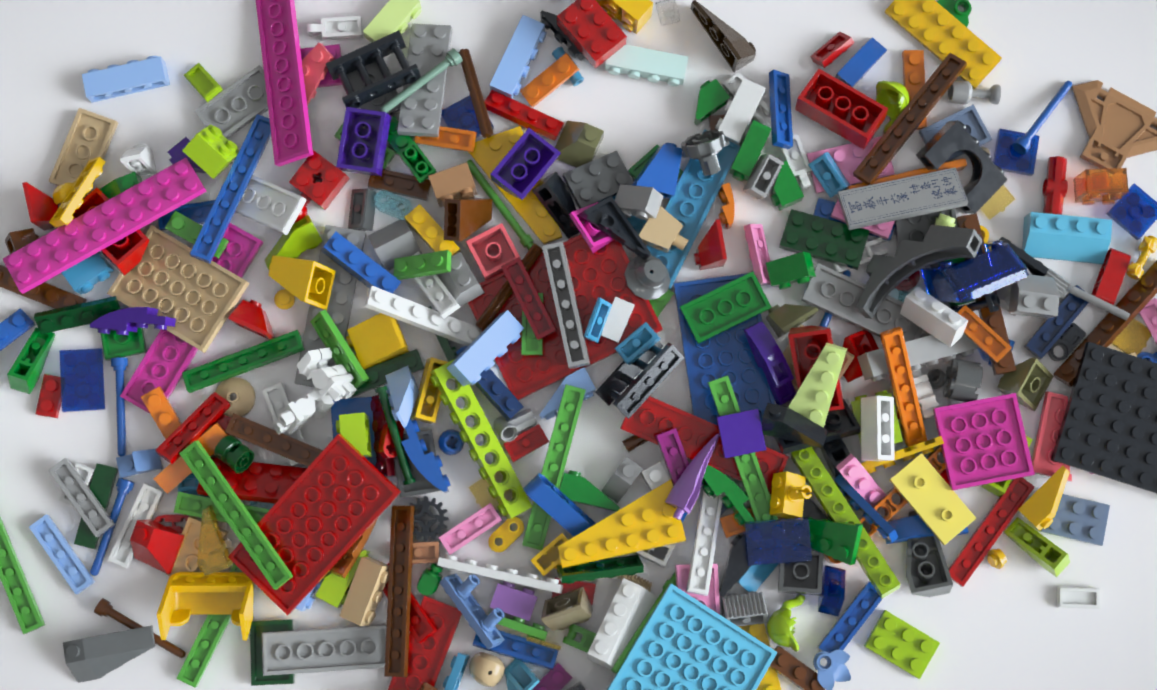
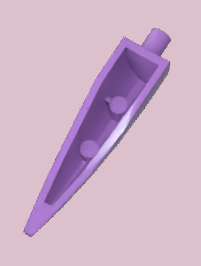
M719 434L715 435L693 458L665 500L666 503L677 508L672 516L673 518L680 521L684 512L690 514L699 496L701 483L720 437Z

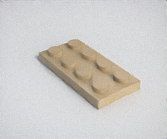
M79 108L51 173L49 182L57 186L67 182L73 183L77 180L89 160L101 157L104 160L118 122Z

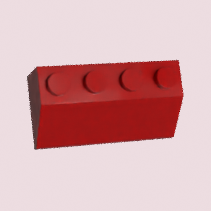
M95 188L82 199L83 204L72 214L74 216L73 219L109 199L98 188ZM137 230L101 250V253L125 276L140 263L150 240L140 230Z
M810 325L791 328L788 337L798 390L826 343L833 344L829 327ZM839 378L829 411L844 409Z

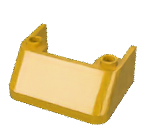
M177 572L172 574L168 579L157 611L161 640H166L170 626L184 625L189 621L190 615H231L232 623L241 626L242 639L247 640L253 620L254 582L244 572Z

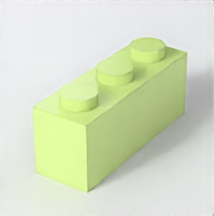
M389 0L363 30L365 38L372 43L398 30L403 34L408 28V23L412 19H416L421 13L420 1Z

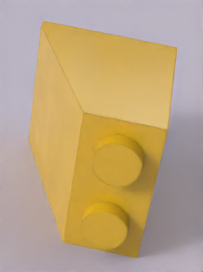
M273 255L268 276L300 301L327 310L336 271L315 261Z
M379 313L347 330L349 336H346L350 348L354 347L355 357L364 370L410 352L397 319Z

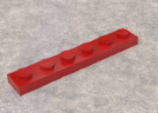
M1023 477L1012 479L1005 494L999 497L948 568L951 579L961 587H964L1035 486Z

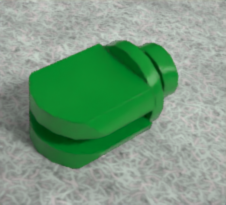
M435 563L431 564L430 568L432 569L426 568L417 583V589L422 595L428 596L435 593L440 584L439 582L442 580V575L439 572L441 573L443 568Z

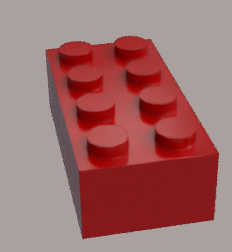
M821 69L817 70L801 92L795 107L796 111L863 150L884 122L888 112V108Z

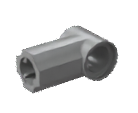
M528 408L514 415L508 422L503 416L497 418L494 421L493 427L503 441L510 442L517 437L518 433L537 425V420L531 408Z

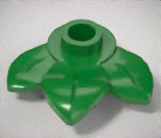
M968 0L937 1L963 25L968 26V16L972 10ZM958 7H963L964 12H960Z

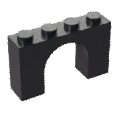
M958 120L948 121L916 156L928 170H936L956 151L965 153L972 163L973 172L969 183L963 188L968 204L961 207V209L966 214H976L1008 179L1004 176V171L993 163L990 154L982 150L979 146V141L966 131L967 128L962 122Z

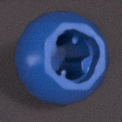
M454 429L444 431L438 440L440 450L447 455H456L464 446L459 431Z

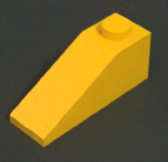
M1064 466L1057 470L1018 509L1039 530L1049 527L1056 515L1070 473Z

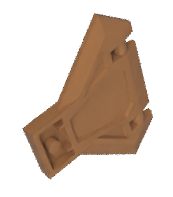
M1099 80L1072 86L1089 136V140L1080 158L1116 176L1120 172L1126 158L1157 150L1156 111L1110 87L1108 92L1101 88L1103 83ZM1099 96L1103 98V101L1099 100L1096 97Z

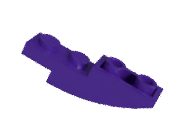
M131 307L110 312L90 323V328L98 329V333L110 334L112 330L116 331L117 335L128 336L129 332H137L138 328L148 329V325H154V329L167 330V326L175 327L176 319L158 316V309Z
M762 321L744 329L756 363L764 371L776 404L782 405L793 399L796 391L791 380L794 377L770 331Z

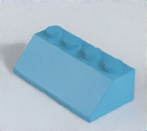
M1030 212L1024 217L1022 249L1033 258L1103 264L1111 242L1112 220Z

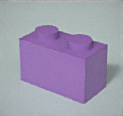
M503 581V584L498 583L490 608H500L504 613L530 621L538 598L534 595L535 591L524 587L522 591L514 589L515 584Z

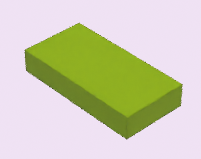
M200 63L184 74L185 78L207 102L223 90Z

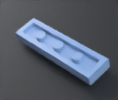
M44 515L29 526L75 594L81 593L95 582L49 515Z

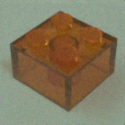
M1127 168L1085 169L1073 179L1075 203L1082 202V205H1093L1095 202H1102L1103 205L1114 204L1116 200L1121 199L1123 195L1129 192Z

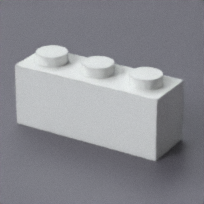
M743 78L741 83L737 82L733 90L735 96L732 101L729 100L724 109L727 113L724 119H719L715 127L718 131H723L726 140L740 145L766 88L746 78Z
M916 287L905 297L900 312L901 315L949 347L962 338L968 323L966 318L919 287Z
M871 396L861 398V461L894 460V397Z

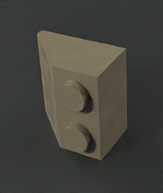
M584 587L545 600L541 616L542 622L552 631L567 629L570 625L577 622L584 623L592 617L593 608Z

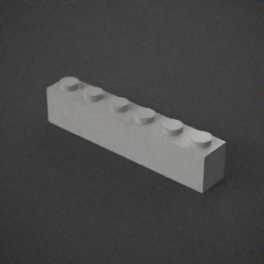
M563 242L544 245L542 248L568 367L574 369L591 365L565 246Z
M964 333L962 338L951 347L932 335L905 342L911 371L921 369L923 364H926L927 367L939 364L938 360L944 359L945 362L956 359V355L959 354L962 357L974 354L973 350L979 348ZM883 348L857 357L864 380L873 379V382L885 379V375L889 374Z

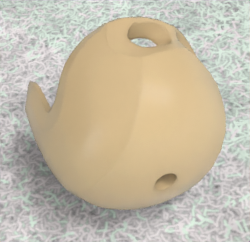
M479 652L471 659L469 671L479 684L486 687H494L503 678L505 666L497 656Z

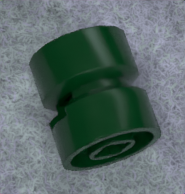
M233 435L222 438L214 451L216 458L225 463L235 473H242L247 470L255 457L254 452Z

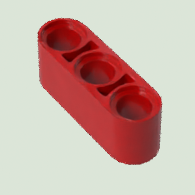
M1110 248L1101 266L1091 295L1114 305L1131 255Z

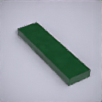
M97 463L90 490L105 511H107L118 468ZM81 517L74 544L96 549L99 537H95Z

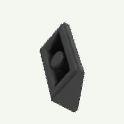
M368 188L352 189L348 229L373 230L377 196L375 191Z

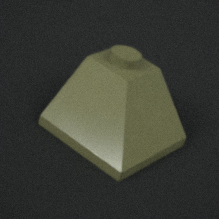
M567 120L555 146L561 152L557 160L575 168L593 161L604 138V131L584 122Z
M777 304L768 310L769 314L766 316V320L777 337L780 338L788 333L791 328H796L811 319L819 310L817 307L784 304L780 307Z
M1032 357L1015 365V372L1005 373L1001 377L997 388L1004 395L1016 393L1019 404L1035 411L1054 376L1037 358Z

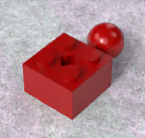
M314 150L313 155L305 160L289 181L293 187L301 192L299 196L306 199L294 223L307 215L306 206L311 200L326 210L350 179L344 172ZM320 177L322 179L321 183L316 181Z

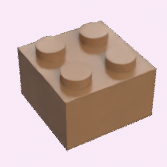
M467 162L428 176L439 207L444 206L445 208V199L474 198V195H477L476 186Z

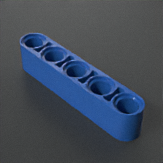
M540 473L523 488L525 493L573 537L596 524L595 521Z

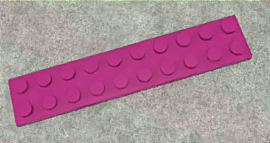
M256 0L275 165L280 167L313 155L294 0Z
M184 158L73 219L68 225H63L4 257L3 261L19 291L24 294L207 191L188 159Z
M229 223L223 236L229 243L220 258L213 257L212 261L243 278L264 242ZM160 330L120 397L150 414L141 396L160 386L167 399H169L183 376L182 372L186 371L198 349L171 332Z

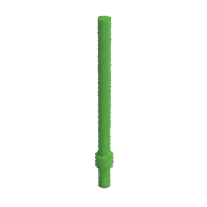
M471 159L468 160L467 164L471 174L520 238L519 242L522 246L529 250L534 240L529 234L525 233Z
M675 572L670 580H667L663 585V591L611 669L613 673H618L669 584L676 586Z

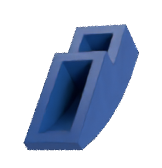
M872 37L844 65L835 78L853 88L886 53L887 49Z

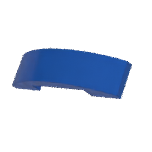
M918 515L888 521L899 537L893 543L907 542L911 538L934 536V533ZM968 527L963 529L958 535L968 534ZM888 538L885 539L886 544H892Z

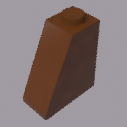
M445 199L444 240L463 241L492 220V199Z

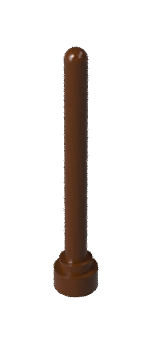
M104 598L99 601L94 609V613L101 617L109 616L130 629L143 627L114 610L113 606L110 605L111 602ZM154 633L155 644L179 658L185 657L186 652L167 640H161V637Z

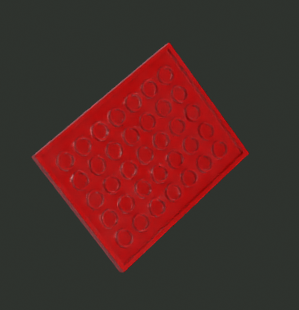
M581 234L563 242L584 334L598 297L613 304L615 297L635 304L619 343L600 336L598 343L585 339L591 365L617 353L614 348L645 322L656 333L663 331L649 300L635 296L627 287L624 273L630 261L622 244L613 240L592 253ZM543 252L529 269L528 274L537 293L544 294V307L556 332L543 338V355H521V331L519 333L521 337L514 344L510 343L506 347L508 349L507 352L500 358L498 356L495 358L510 392L518 400L558 382L583 368L570 369L568 367ZM504 271L481 282L480 285L485 293L468 302L476 321H478L507 281ZM513 292L492 322L501 313L508 310L522 325V308Z

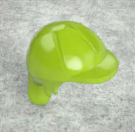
M879 81L876 85V101L888 108L886 116L890 118V121L883 128V134H885L910 102L909 93L904 85L894 81Z
M797 594L794 599L786 600L782 607L770 616L767 623V632L771 640L780 646L791 647L795 652L799 650V645L793 636L795 633L793 625L796 624L794 620L797 618L790 617L791 609L802 605L805 601V596Z

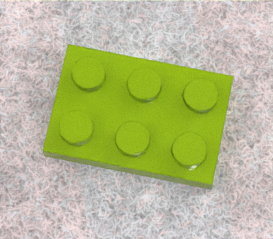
M884 610L864 647L920 679L940 642Z

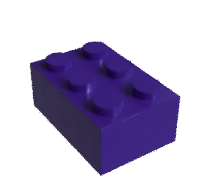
M346 107L336 167L342 171L382 177L391 116L386 112Z

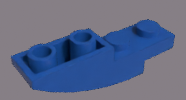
M410 417L405 427L409 439L402 441L407 455L417 470L431 484L444 493L449 492L448 487L451 484L447 474L443 475L440 467H443L440 456H435L433 452L425 454L424 451L428 449L424 439L420 440L417 434L420 431L416 419L412 421Z

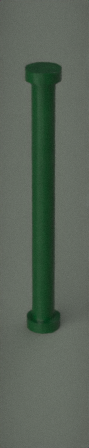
M387 386L375 389V392L379 395L404 477L403 484L414 483L416 480L415 477L412 478L397 425L391 412L392 409L386 392L388 388Z

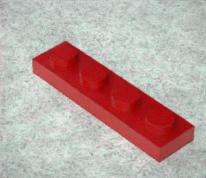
M491 90L485 100V106L488 111L527 129L530 128L534 132L553 141L557 139L563 128L564 122L494 90Z
M213 392L156 449L157 454L170 464H173L181 456L180 452L194 441H197L231 407L230 403L216 392Z
M388 582L385 584V587L383 589V592L387 596V598ZM411 593L409 631L417 643H423L437 629Z

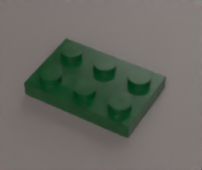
M293 619L252 621L250 627L251 686L295 683V674L263 676L262 633L294 631Z

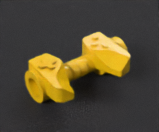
M1144 236L1143 241L1138 247V251L1141 254L1137 262H1131L1128 265L1126 274L1134 280L1141 279L1144 273L1142 268L1150 253L1153 254L1157 249V238L1154 236Z

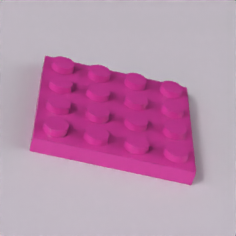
M1016 393L933 409L938 435L942 436L944 444H941V449L951 490L1035 475Z

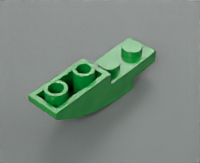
M393 116L390 123L388 142L419 183H422L429 178V175L435 174L437 171L410 136L398 135L399 121Z
M707 465L702 480L704 492L713 498L721 494L723 504L728 509H732L735 513L734 519L740 526L743 525L746 528L754 523V518L743 505L749 500L743 490L725 474Z

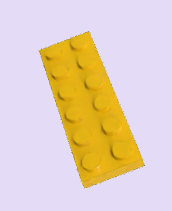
M894 0L885 10V13L942 62L949 53L966 61L967 66L959 77L964 81H969L973 89H976L1002 60L1000 55L935 0Z

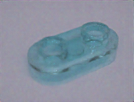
M380 191L374 197V204L378 211L397 219L404 220L405 216L413 210L408 199L391 192ZM382 198H387L385 202H381ZM401 205L405 206L404 209H398Z

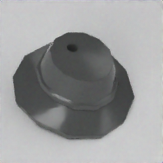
M637 255L628 263L624 273L627 287L635 296L645 300L661 297L668 291L671 281L666 266L660 259L652 255L646 260Z

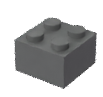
M781 548L778 593L820 596L822 593L823 553L814 550Z

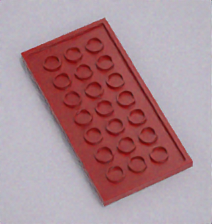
M337 434L257 524L293 577L280 588L274 590L241 542L228 558L288 616L401 491L341 434Z

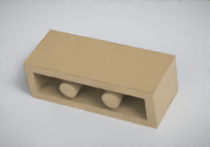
M361 557L339 615L340 617L359 626H370L375 619L377 605L382 600L385 584L389 581V565L372 557Z

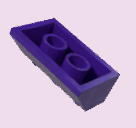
M528 128L490 174L491 180L507 193L523 200L559 157L561 152Z

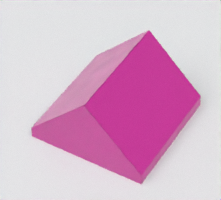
M597 203L569 214L592 253L615 240L580 215L584 210Z

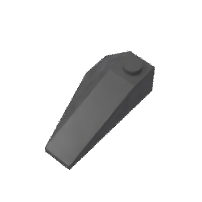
M915 511L908 513V517L918 515ZM935 535L907 540L906 578L912 595L933 597L948 594L953 587L940 541Z
M152 625L63 642L65 663L78 683L100 679L114 669L121 667L123 664L156 646Z

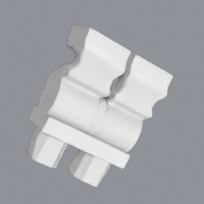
M330 347L308 351L296 366L299 369V374L305 375L307 379H312L314 386L317 389H321L319 393L322 397L329 395L334 401H339L342 397L345 399L350 398L357 389L350 383L354 377L347 373L342 364L330 367L327 365L328 361L332 358Z
M921 369L912 371L922 419L934 417L933 409L940 407V404L935 400L936 396L933 394V389L928 381L929 378L927 374L923 375ZM889 376V381H890L891 387H889L888 389H889V392L892 393V395H893V397H894V393H893V389H892V384H891V380H890V376ZM894 397V404H895V408L897 409L896 401H895V397Z
M314 387L305 398L299 399L296 403L290 402L283 412L279 414L278 420L272 426L279 435L285 431L290 435L296 429L302 428L311 416L316 419L323 418L334 404L329 395L322 397L319 393L321 389Z

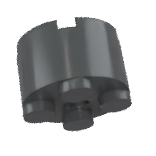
M957 358L952 359L951 367L948 366L946 369L948 385H945L943 397L962 402L977 400L979 394H975V391H977V388H981L983 376L981 363Z

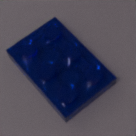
M103 349L59 350L62 412L106 410Z
M808 517L745 522L748 566L812 561Z

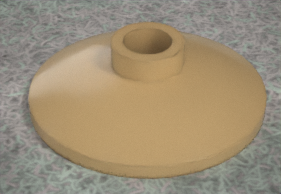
M232 377L224 380L215 391L230 403L231 407L223 414L228 417H232L233 413L243 417L252 410L255 404V391L252 385L242 378ZM235 393L237 398L231 401L230 395Z

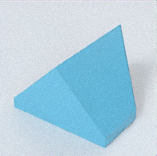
M514 659L505 668L507 690H532L540 682L536 674L523 661Z

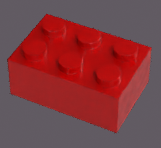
M576 0L557 15V25L595 69L626 45L627 36L596 0Z

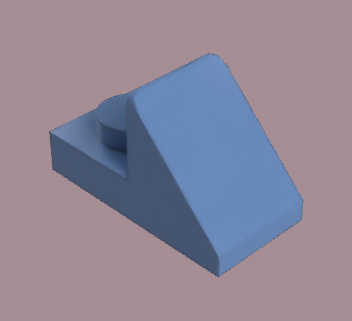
M156 449L133 451L132 454L116 458L120 478L163 469L160 455L157 454Z

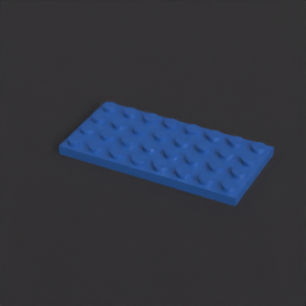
M748 273L673 284L693 415L715 425H718L716 417L719 414L707 382L726 375L729 377L740 411L757 408L761 426L767 403L775 404V399L764 371L761 367H758L744 333V329L762 321V317L759 314L697 344L679 307Z

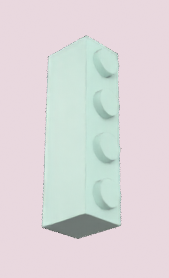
M624 45L606 60L605 70L613 75H620L622 73L634 79L642 77L654 83L663 81L667 82L670 86L683 85L689 56Z

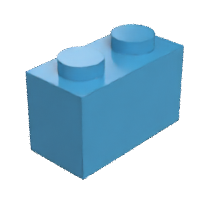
M99 251L61 273L75 292L86 294L94 288L96 283L108 279L110 273L114 270Z

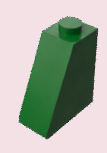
M753 120L729 172L734 179L748 181L772 128Z

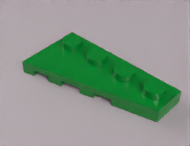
M803 516L798 519H784L782 536L851 566L856 562L863 524H848V522H834L827 519L819 520Z

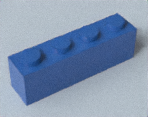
M337 231L321 249L325 255L368 288L374 286L393 294L401 283L400 280Z

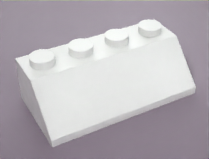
M623 578L587 653L588 660L611 670L652 608L657 597L644 587Z

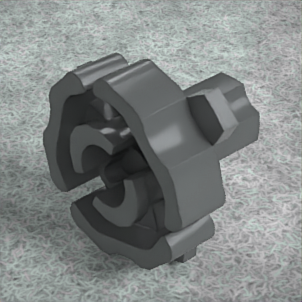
M710 130L703 132L701 135L700 133L695 134L681 143L682 158L699 159L704 176L716 174L721 170L716 154L723 147L730 144L729 140H725L723 131Z

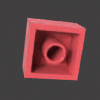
M503 223L466 241L467 247L485 280L503 272L502 265L520 257Z

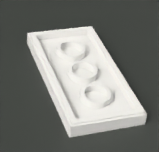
M252 175L235 212L287 235L303 208L306 199Z

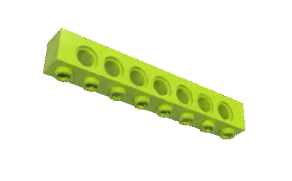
M452 360L430 372L432 375L430 376L431 382L434 387L439 388L442 403L445 406L448 405L451 411L449 416L452 422L459 426L461 430L459 435L464 443L467 442L470 448L468 452L474 462L477 461L480 467L478 469L480 476L483 480H487L490 486L488 487L490 495L498 501L499 505L497 508L502 517L505 516L506 519H512L533 506L470 385L468 384L463 387L446 369L454 361ZM448 379L454 381V390L447 388L446 381ZM457 398L464 400L465 405L463 409L456 406ZM467 416H471L474 419L473 427L466 425L465 420ZM478 434L484 438V443L481 446L475 442V437ZM487 453H490L493 456V462L491 464H487L485 461V455ZM497 471L503 475L500 483L496 482L494 478ZM506 490L512 492V499L510 501L504 498Z
M808 447L790 452L792 461L801 475L806 477L808 486H810L830 520L834 522H848V524H861L813 448ZM863 527L856 560L880 598L883 599L898 590L901 584Z

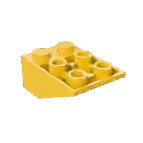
M596 0L612 19H618L627 31H633L635 34L641 30L652 16L653 2L650 0Z

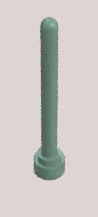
M452 48L446 53L447 55L442 62L384 104L380 111L389 112L447 67L460 64L463 61L460 54Z

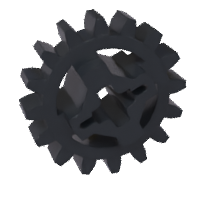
M428 496L424 497V501L416 498V505L411 502L409 504L414 506V512L422 506V511L418 515H414V523H418L422 527V532L418 531L414 526L413 535L417 534L416 540H420L423 536L425 542H428L430 536L433 540H436L435 534L438 533L442 536L443 532L441 529L448 528L444 524V521L449 520L448 517H444L448 510L441 509L443 506L442 502L435 504L436 498H433L431 502ZM430 505L438 510L439 515H434L431 512ZM425 513H428V516L431 518H436L435 520L428 521L427 525H425V522L417 520L418 518L425 517ZM435 523H439L438 527L434 531L430 532L431 527Z

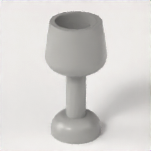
M954 81L948 89V100L952 103L966 105L972 97L989 98L990 103L998 105L1001 98V86L995 84L991 86L990 90L972 89L969 81Z

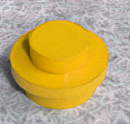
M282 289L276 293L274 302L278 308L287 310L294 305L295 296L288 290Z
M998 548L989 550L987 557L989 564L997 569L1003 568L1007 562L1003 551Z

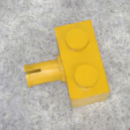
M788 471L773 474L769 515L788 520L803 517L804 499H809L812 494H806L811 493L812 490L810 486L805 485V476Z
M563 533L530 560L543 576L547 575L553 568L557 569V565H561L558 546L568 541Z

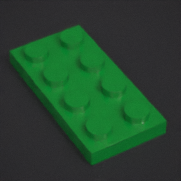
M752 271L679 308L697 344H700L772 307Z

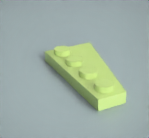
M826 343L788 406L823 428L847 348Z

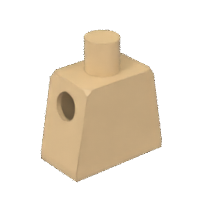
M661 206L656 219L649 218L639 234L645 245L668 253L672 245L683 251L689 241L679 235L683 225Z

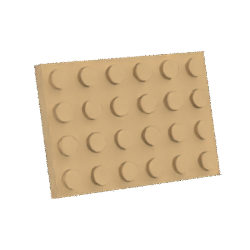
M151 225L145 234L150 241L140 263L125 276L120 272L107 294L112 297L116 296L118 301L130 308L158 309V316L175 318V327L167 326V331L205 353L250 283L213 261L209 264L191 257L190 252L192 249Z

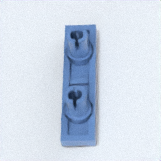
M455 573L444 577L439 582L488 650L500 645L505 640L495 627L505 617L504 612L500 608H496L487 616L471 594V591L480 584V580L476 575H469L463 582Z

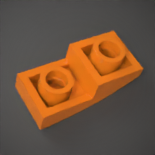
M726 183L721 186L718 193L722 204H726L721 207L718 216L721 224H725L726 228L729 229L733 224L735 208L730 183Z

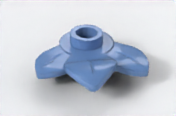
M834 650L830 653L821 651L814 656L813 665L818 671L817 680L824 689L832 690L835 681L846 682L851 680L850 672L845 665L850 655L845 651ZM822 658H825L827 660V664L825 666H822L820 664V660Z

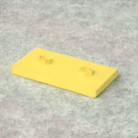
M922 453L889 479L943 545H946L976 519Z

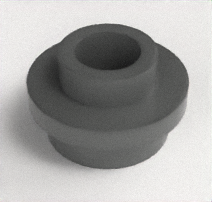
M933 369L927 374L932 389L941 388L947 381V376L942 370Z

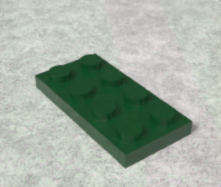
M791 209L779 248L795 253L808 252L813 258L858 270L870 231L862 228L848 230L847 224Z

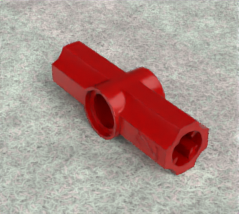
M1055 156L1048 158L1047 177L1042 188V194L1045 196L1043 213L1062 215L1063 201L1068 189V181L1065 180L1067 159L1064 157Z

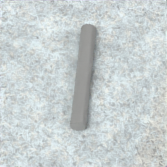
M1072 286L1069 292L1126 321L1130 313L1075 286Z

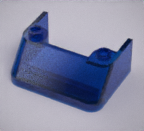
M1002 240L984 243L986 252L975 258L961 263L945 261L940 263V267L936 269H921L929 295L938 301L957 303L979 298L1024 279L1029 274L1027 267L1009 244L1003 243Z

